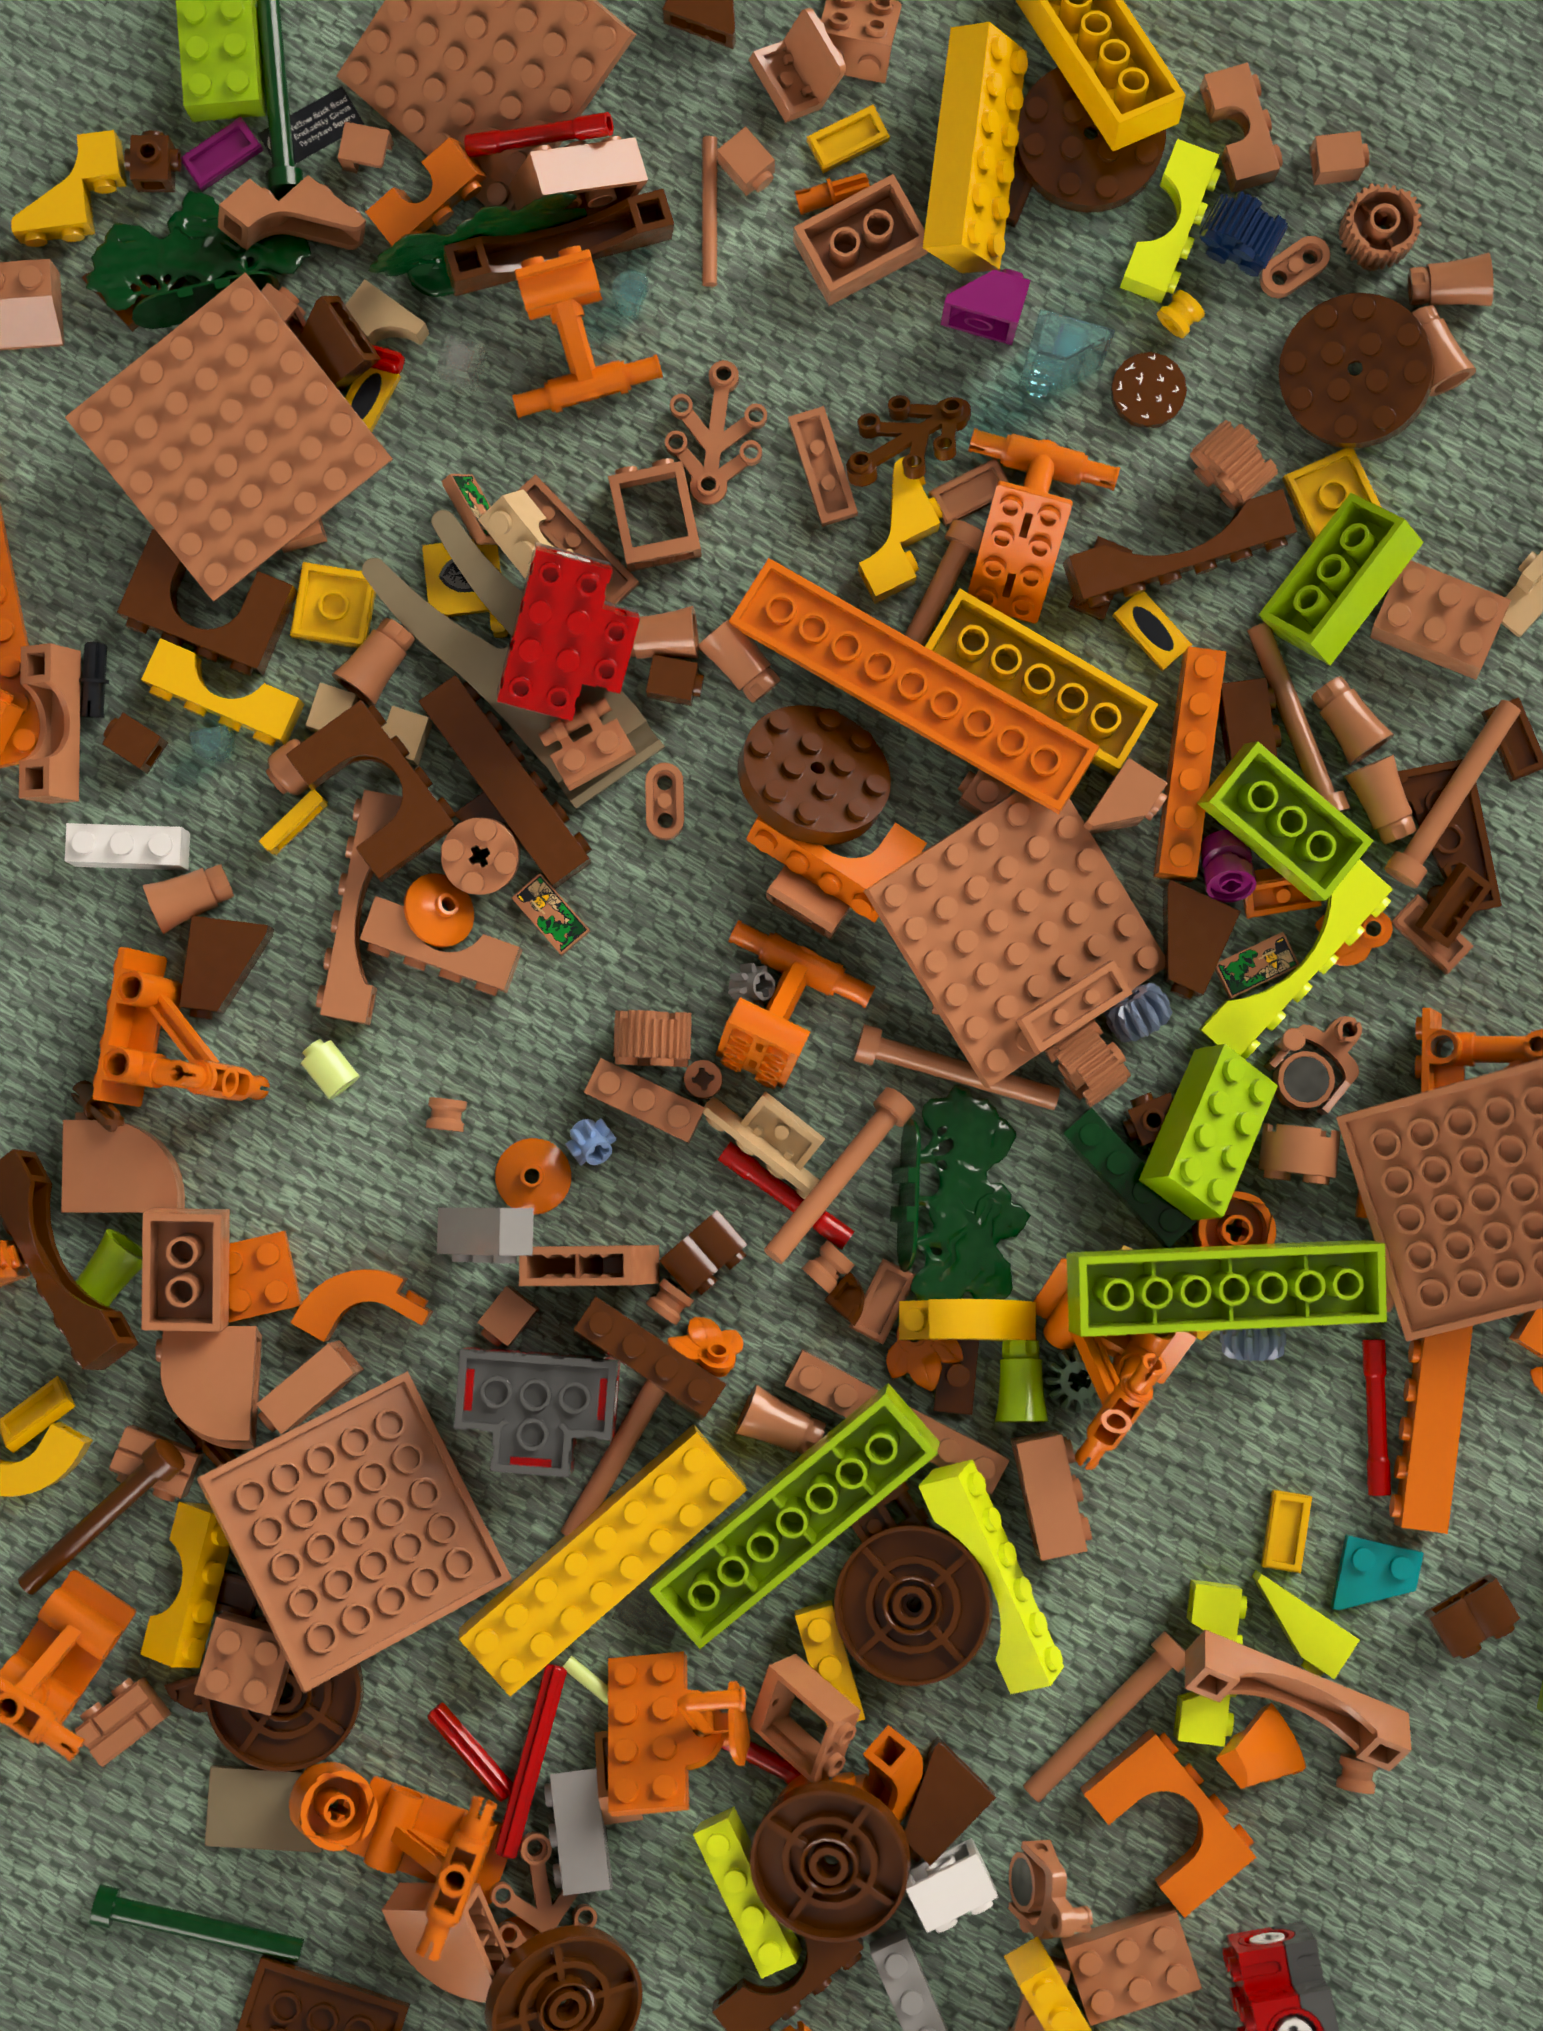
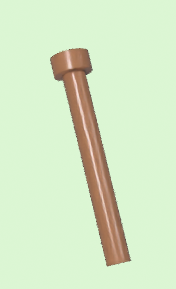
M958 519L952 520L945 535V539L950 544L909 624L905 636L923 646L925 645L969 554H978L984 534L983 531L967 522Z
M1266 623L1250 628L1247 632L1268 685L1274 689L1277 708L1307 784L1341 813L1350 810L1351 808L1344 791L1336 792L1272 629Z
M1506 700L1499 702L1404 852L1395 851L1385 865L1384 870L1390 876L1409 887L1417 888L1428 872L1423 866L1425 860L1520 714L1521 710L1516 705Z
M866 1024L862 1027L853 1061L872 1066L874 1059L1055 1110L1060 1088L1011 1074L990 1088H984L969 1062L881 1037L882 1029Z
M886 1087L873 1102L877 1111L764 1248L765 1253L779 1264H783L893 1126L903 1127L907 1123L908 1119L915 1113V1108L904 1095L890 1087Z
M646 1380L560 1530L565 1536L576 1529L604 1502L664 1397L665 1392L650 1381Z
M1166 1631L1151 1644L1156 1651L1023 1785L1025 1790L1037 1802L1040 1803L1172 1668L1179 1673L1185 1667V1650Z

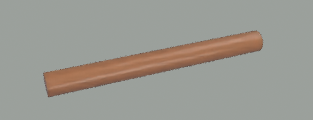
M714 136L702 138V285L705 287L717 286V137Z

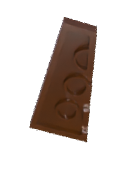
M1463 759L1398 771L1406 798L1419 827ZM1475 783L1431 853L1445 881L1457 864L1461 862L1493 885L1475 910V912L1499 908L1502 906L1477 783Z
M262 1955L236 2031H402L410 2003Z

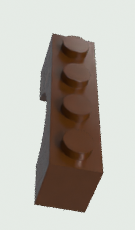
M804 1937L807 1954L801 1969L794 1977L775 1986L758 1985L742 1978L713 2002L712 2013L727 2031H771L769 2027L778 2019L782 2018L783 2021L791 2018L801 2008L800 2001L812 1992L816 1996L825 1990L832 1982L830 1976L841 1967L846 1971L854 1966L862 1957L861 1951L864 1949L863 1939L858 1938L845 1942H824Z

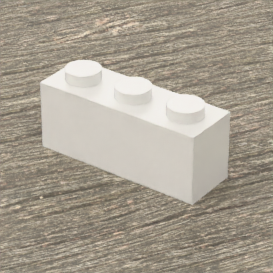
M66 823L65 862L75 867L189 869L190 832L182 827Z

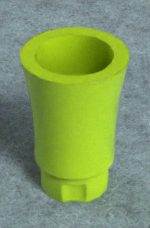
M106 1229L96 1251L75 1282L91 1297L109 1307L121 1290L142 1269V1248L122 1233L113 1229Z
M1002 1341L1003 1359H1000L999 1396L995 1422H1049L1044 1398L1042 1359H1038L1040 1351L1039 1341Z

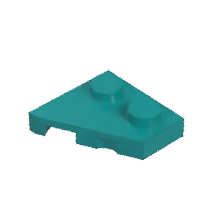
M1346 1534L1330 1607L1335 1610H1342L1416 1591L1424 1553Z

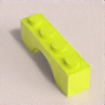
M1177 139L1159 185L1167 192L1174 203L1176 224L1171 231L1159 239L1136 243L1120 288L1161 304L1166 292L1174 294L1181 276V272L1176 271L1175 268L1179 258L1187 260L1195 238L1188 236L1192 224L1200 226L1208 204L1201 202L1206 190L1214 191L1221 173L1220 169L1215 168L1219 154Z
M1191 1579L1186 1618L1203 1631L1208 1630L1243 1645L1242 1635L1237 1634L1239 1619H1245L1247 1611V1596H1242V1589L1237 1585ZM1192 1691L1178 1695L1173 1730L1175 1738L1183 1742L1225 1747L1226 1736H1232L1234 1727V1714L1229 1713L1230 1697L1235 1698L1237 1694L1226 1695L1220 1703Z
M735 1807L700 1822L693 1836L761 1979L797 1963L802 1947L795 1933L770 1914L754 1887L750 1870L751 1840Z

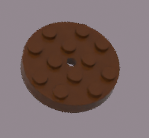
M1056 67L1041 77L1026 95L1023 106L1020 109L1018 122L1019 140L1015 147L1022 172L1026 178L1032 181L1033 188L1041 196L1055 205L1068 210L1095 213L1122 206L1139 195L1154 177L1163 156L1166 129L1116 151H1112L1059 67ZM1093 129L1098 132V136L1095 139H1088L1084 135V130Z
M1371 293L1340 295L1326 300L1311 309L1298 321L1290 332L1283 346L1279 362L1280 389L1292 417L1312 437L1323 443L1340 448L1371 447L1400 434L1422 411L1430 395L1434 378L1433 354L1429 339L1421 323L1400 303ZM1352 363H1361L1363 369L1360 374L1351 375L1348 372V367Z
M795 705L779 708L766 714L750 730L738 758L737 772L739 784L747 802L757 815L780 833L810 844H841L863 835L876 822L890 793L891 778L888 763L872 735L854 721L830 708Z
M908 1525L887 1529L875 1534L851 1554L837 1581L834 1612L837 1628L844 1645L852 1657L864 1669L890 1683L904 1686H922L942 1681L967 1666L977 1655L990 1629L993 1598L989 1580L981 1565L967 1547L956 1537L936 1528ZM912 1597H917L922 1602V1607L918 1612H912L908 1608V1601Z
M264 1615L254 1618L255 1620L268 1623ZM360 1663L307 1692H302L291 1668H289L286 1682L293 1686V1693L288 1697L281 1695L278 1709L270 1716L205 1698L211 1726L220 1741L231 1753L254 1767L269 1771L287 1772L315 1765L331 1755L344 1742L357 1722L364 1697V1681Z
M834 1781L804 1784L779 1797L766 1811L760 1821L750 1853V1870L753 1884L760 1900L770 1914L793 1932L824 1942L855 1940L883 1926L895 1913L902 1901L911 1865L909 1844L905 1832L892 1811L869 1792L850 1784ZM824 1855L834 1856L839 1861L835 1864H829L825 1861Z
M569 1925L549 1929L527 1939L506 1958L496 1972L490 1984L485 2003L487 2031H633L642 2006L641 1979L635 1964L625 1949L615 1938L606 1932L582 1925ZM567 1999V2001L564 2004L559 2005L562 2001Z

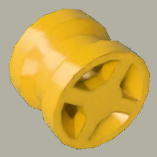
M1177 290L1172 296V302L1168 306H1162L1157 312V317L1162 325L1179 338H1185L1190 332V326L1194 322H1200L1205 316V312L1197 300L1183 290Z

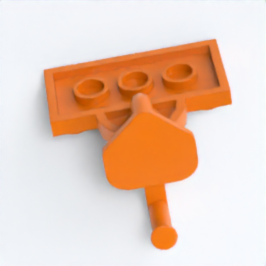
M684 1651L608 1658V1813L615 1817L689 1810V1771L704 1767L717 1756L722 1746H729L732 1759L736 1765L743 1766L750 1745V1730L745 1708V1688L740 1687L737 1681H730L728 1690L710 1692L688 1690L687 1655ZM720 1709H728V1712L722 1713Z

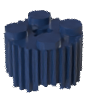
M1242 191L1237 192L1234 198L1221 193L1199 232V238L1205 245L1209 246L1205 253L1211 259L1222 264L1228 259L1238 264L1239 269L1247 275L1256 277L1259 276L1261 270L1265 269L1288 228V223L1279 215L1274 220V217L1264 212L1260 208L1262 202L1257 197H1252L1248 193L1246 195Z

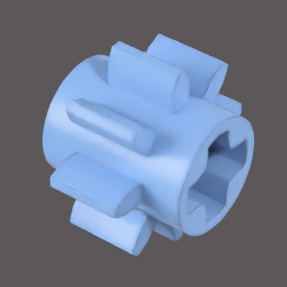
M600 1118L596 1123L591 1119H583L570 1130L572 1140L565 1143V1145L579 1165L582 1166L586 1161L591 1165H598L610 1157L612 1154L610 1144L617 1140L603 1119Z

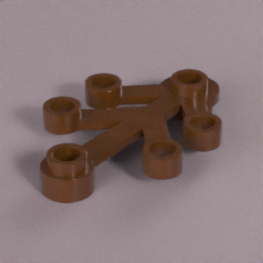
M897 395L888 401V411L891 419L902 421L907 418H922L926 420L921 423L880 422V418L876 414H863L857 421L861 437L866 439H872L877 436L896 438L871 453L859 451L852 454L846 463L848 481L858 487L871 485L878 477L877 466L911 447L910 454L905 456L902 461L903 473L909 479L923 477L926 473L925 455L929 435L941 429V436H938L933 441L934 456L941 461L953 459L957 453L956 433L964 429L971 418L970 404L958 397L943 399L936 405L910 404L908 397Z

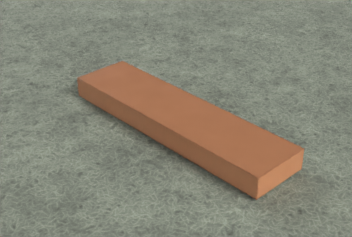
M536 474L519 489H524L547 518L539 528L542 535L551 545L563 550L571 548L574 553L610 562L613 571L609 584L607 583L605 589V601L612 602L617 606L639 585V581Z

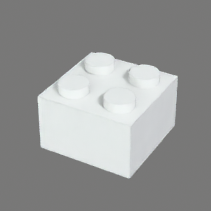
M972 1838L946 1850L931 1866L925 1861L911 1868L906 1886V1891L927 1933L934 1929L937 1933L946 1931L958 1923V1917L970 1911L972 1915L982 1913L993 1905L992 1900L998 1898L993 1880Z

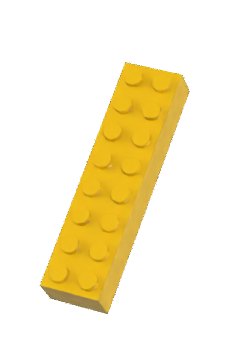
M693 1424L605 1500L576 1529L559 1540L459 1627V1640L511 1697L747 1491L744 1481Z

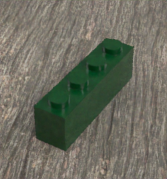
M1092 1107L1082 1113L1060 1134V1137L1163 1247L1170 1248L1198 1222L1197 1220L1190 1219L1139 1180L1145 1164Z

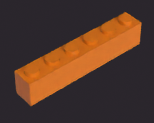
M1188 646L1182 655L1166 776L1167 785L1164 794L1168 797L1162 806L1153 875L1155 878L1192 882L1197 878L1205 810L1197 802L1209 788L1226 651Z
M1473 1325L1411 1340L1408 1361L1413 1363L1412 1378L1406 1379L1403 1392L1404 1401L1409 1402L1407 1417L1402 1416L1399 1424V1439L1404 1440L1402 1455H1397L1394 1465V1477L1399 1479L1397 1494H1392L1389 1505L1390 1517H1394V1524L1401 1528L1448 1534Z

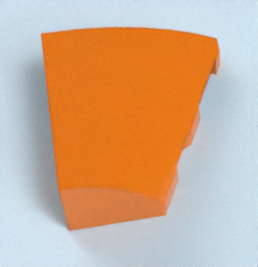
M1272 1702L1263 1706L1243 1731L1235 1734L1216 1757V1760L1240 1789L1251 1787L1264 1781H1273L1282 1776L1295 1775L1306 1768L1302 1751L1294 1734Z

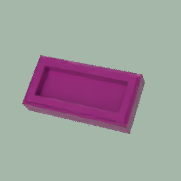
M240 116L181 156V160L188 173L203 192L261 153L263 148Z

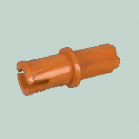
M860 173L831 182L830 178H827L826 183L794 192L800 214L803 215L820 208L834 206L866 189L870 184L867 175Z

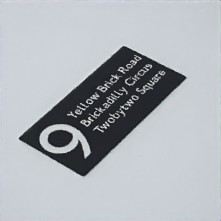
M342 86L290 115L294 163L297 164L340 140L345 122L365 125ZM266 128L259 132L258 136L271 156L269 128Z

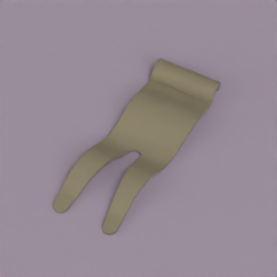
M437 511L432 516L431 523L442 544L482 603L512 637L519 603H521L522 591L493 566L450 511ZM370 558L364 562L362 566L364 577L388 609L420 643L468 682L498 712L552 774L576 810L665 748L660 739L651 730L639 709L622 690L618 694L607 691L603 687H592L582 684L580 695L575 702V713L581 710L579 706L588 701L593 704L605 697L612 711L599 717L601 723L605 725L617 718L636 755L569 791L550 757L551 754L563 748L558 740L545 747L538 735L540 732L551 727L549 723L558 719V717L497 702V688L502 676L508 646L496 648L446 617L411 589L381 559ZM588 723L570 733L569 736L574 742L593 730Z

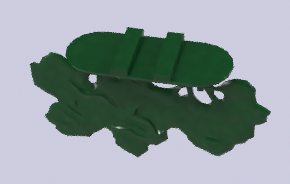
M189 190L182 201V210L174 212L168 220L167 226L170 234L165 238L159 239L140 226L123 223L113 224L105 235L104 243L98 246L95 253L91 256L94 270L86 277L88 282L86 289L100 292L105 298L106 305L116 311L126 310L132 306L141 294L148 295L133 309L132 320L142 328H167L183 323L245 272L260 291H262L267 283L279 291L280 283L276 276L268 272L259 271V269L270 268L284 275L294 274L301 266L302 259L308 258L311 255V250L307 239L285 234L268 236L253 244L248 250H245L218 228L219 206L215 203L214 197ZM251 256L254 258L255 263L248 268L247 258ZM229 270H233L237 274L214 280ZM146 274L157 279L161 289L157 290L156 285L148 288L140 280V277ZM169 274L171 280L168 284H165L162 278ZM195 276L201 281L199 284L170 290L173 283L181 277ZM136 284L140 287L141 291L133 292L131 285Z
M558 192L536 199L516 211H510L505 206L483 207L474 214L473 218L466 219L456 226L457 231L446 235L435 233L404 235L393 246L377 256L378 261L372 262L368 271L372 273L385 272L386 276L394 277L407 273L412 286L421 294L431 297L451 295L454 292L444 262V245L479 236L517 235L553 228L587 217V211L585 208L564 209L578 197L566 192Z
M954 1085L947 1097L931 1098L923 1105L922 1118L925 1125L933 1133L929 1144L923 1150H921V1136L917 1122L909 1118L903 1128L900 1168H892V1183L899 1184L898 1206H891L890 1222H898V1264L903 1272L911 1269L915 1261L917 1248L926 1257L924 1267L913 1278L911 1290L919 1300L961 1299L966 1291H970L974 1299H1006L1013 1289L1011 1264L1004 1259L996 1245L1001 1239L1017 1237L1026 1226V1222L1031 1215L1020 1204H1014L1011 1201L1012 1194L1004 1184L990 1183L987 1179V1171L1007 1156L1016 1139V1131L1006 1119L999 1117L997 1109L990 1104L988 1099H973L968 1088ZM945 1127L947 1129V1132L942 1136H937L938 1128ZM949 1138L953 1140V1148L945 1155L934 1156V1151L939 1152L937 1144ZM944 1160L947 1168H940L937 1165V1161ZM930 1163L939 1174L940 1186L938 1192L933 1196L919 1195L920 1164ZM919 1206H926L929 1211V1217L934 1225L933 1231L918 1238ZM930 1247L941 1248L942 1254H932Z

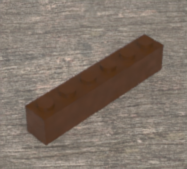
M454 675L418 702L548 881L556 889L592 863L587 856L592 849L580 832L573 836L568 830L565 823L570 819L559 803L556 801L550 805L542 793L547 790V787L538 774L533 771L528 775L520 763L526 758L513 740L508 744L503 741L498 734L503 727L491 710L484 714L476 704L481 699L478 692L468 682L461 683L457 676Z

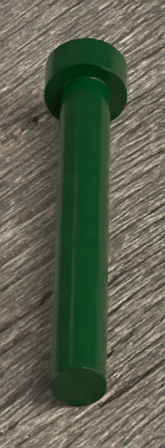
M257 0L272 168L265 173L266 188L275 198H282L303 180V171L295 167L280 2L279 0Z
M102 1884L97 1890L89 1922L92 1925L110 1928L112 1922L116 1921L299 1963L304 1944L303 1938L120 1897V1888Z

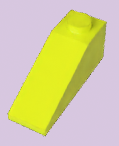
M1255 1570L1252 1575L1253 1580L1292 1648L1304 1659L1300 1666L1310 1673L1320 1677L1325 1673L1335 1680L1360 1640Z

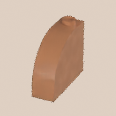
M84 1112L75 1113V1120H63L62 1213H144L151 1208H185L184 1183L179 1166L168 1148L157 1137L140 1127L128 1123L118 1126L114 1132H109L97 1120L88 1119Z
M659 1245L533 1247V1256H519V1286L659 1284Z
M226 1326L220 1332L163 1331L162 1339H157L156 1361L161 1362V1383L168 1403L190 1431L211 1444L229 1449L256 1448L258 1406L256 1404L259 1401L262 1335L256 1326Z
M399 1883L383 1907L382 1912L403 1955L420 1974L441 1989L461 1998L486 2002L490 1984L500 1966L509 1956V1952L479 1883L473 1884L460 1922L455 1927L450 1928L439 1961L428 1959L434 1944L433 1942H430L425 1957H421L415 1952L428 1921L425 1909L435 1883Z

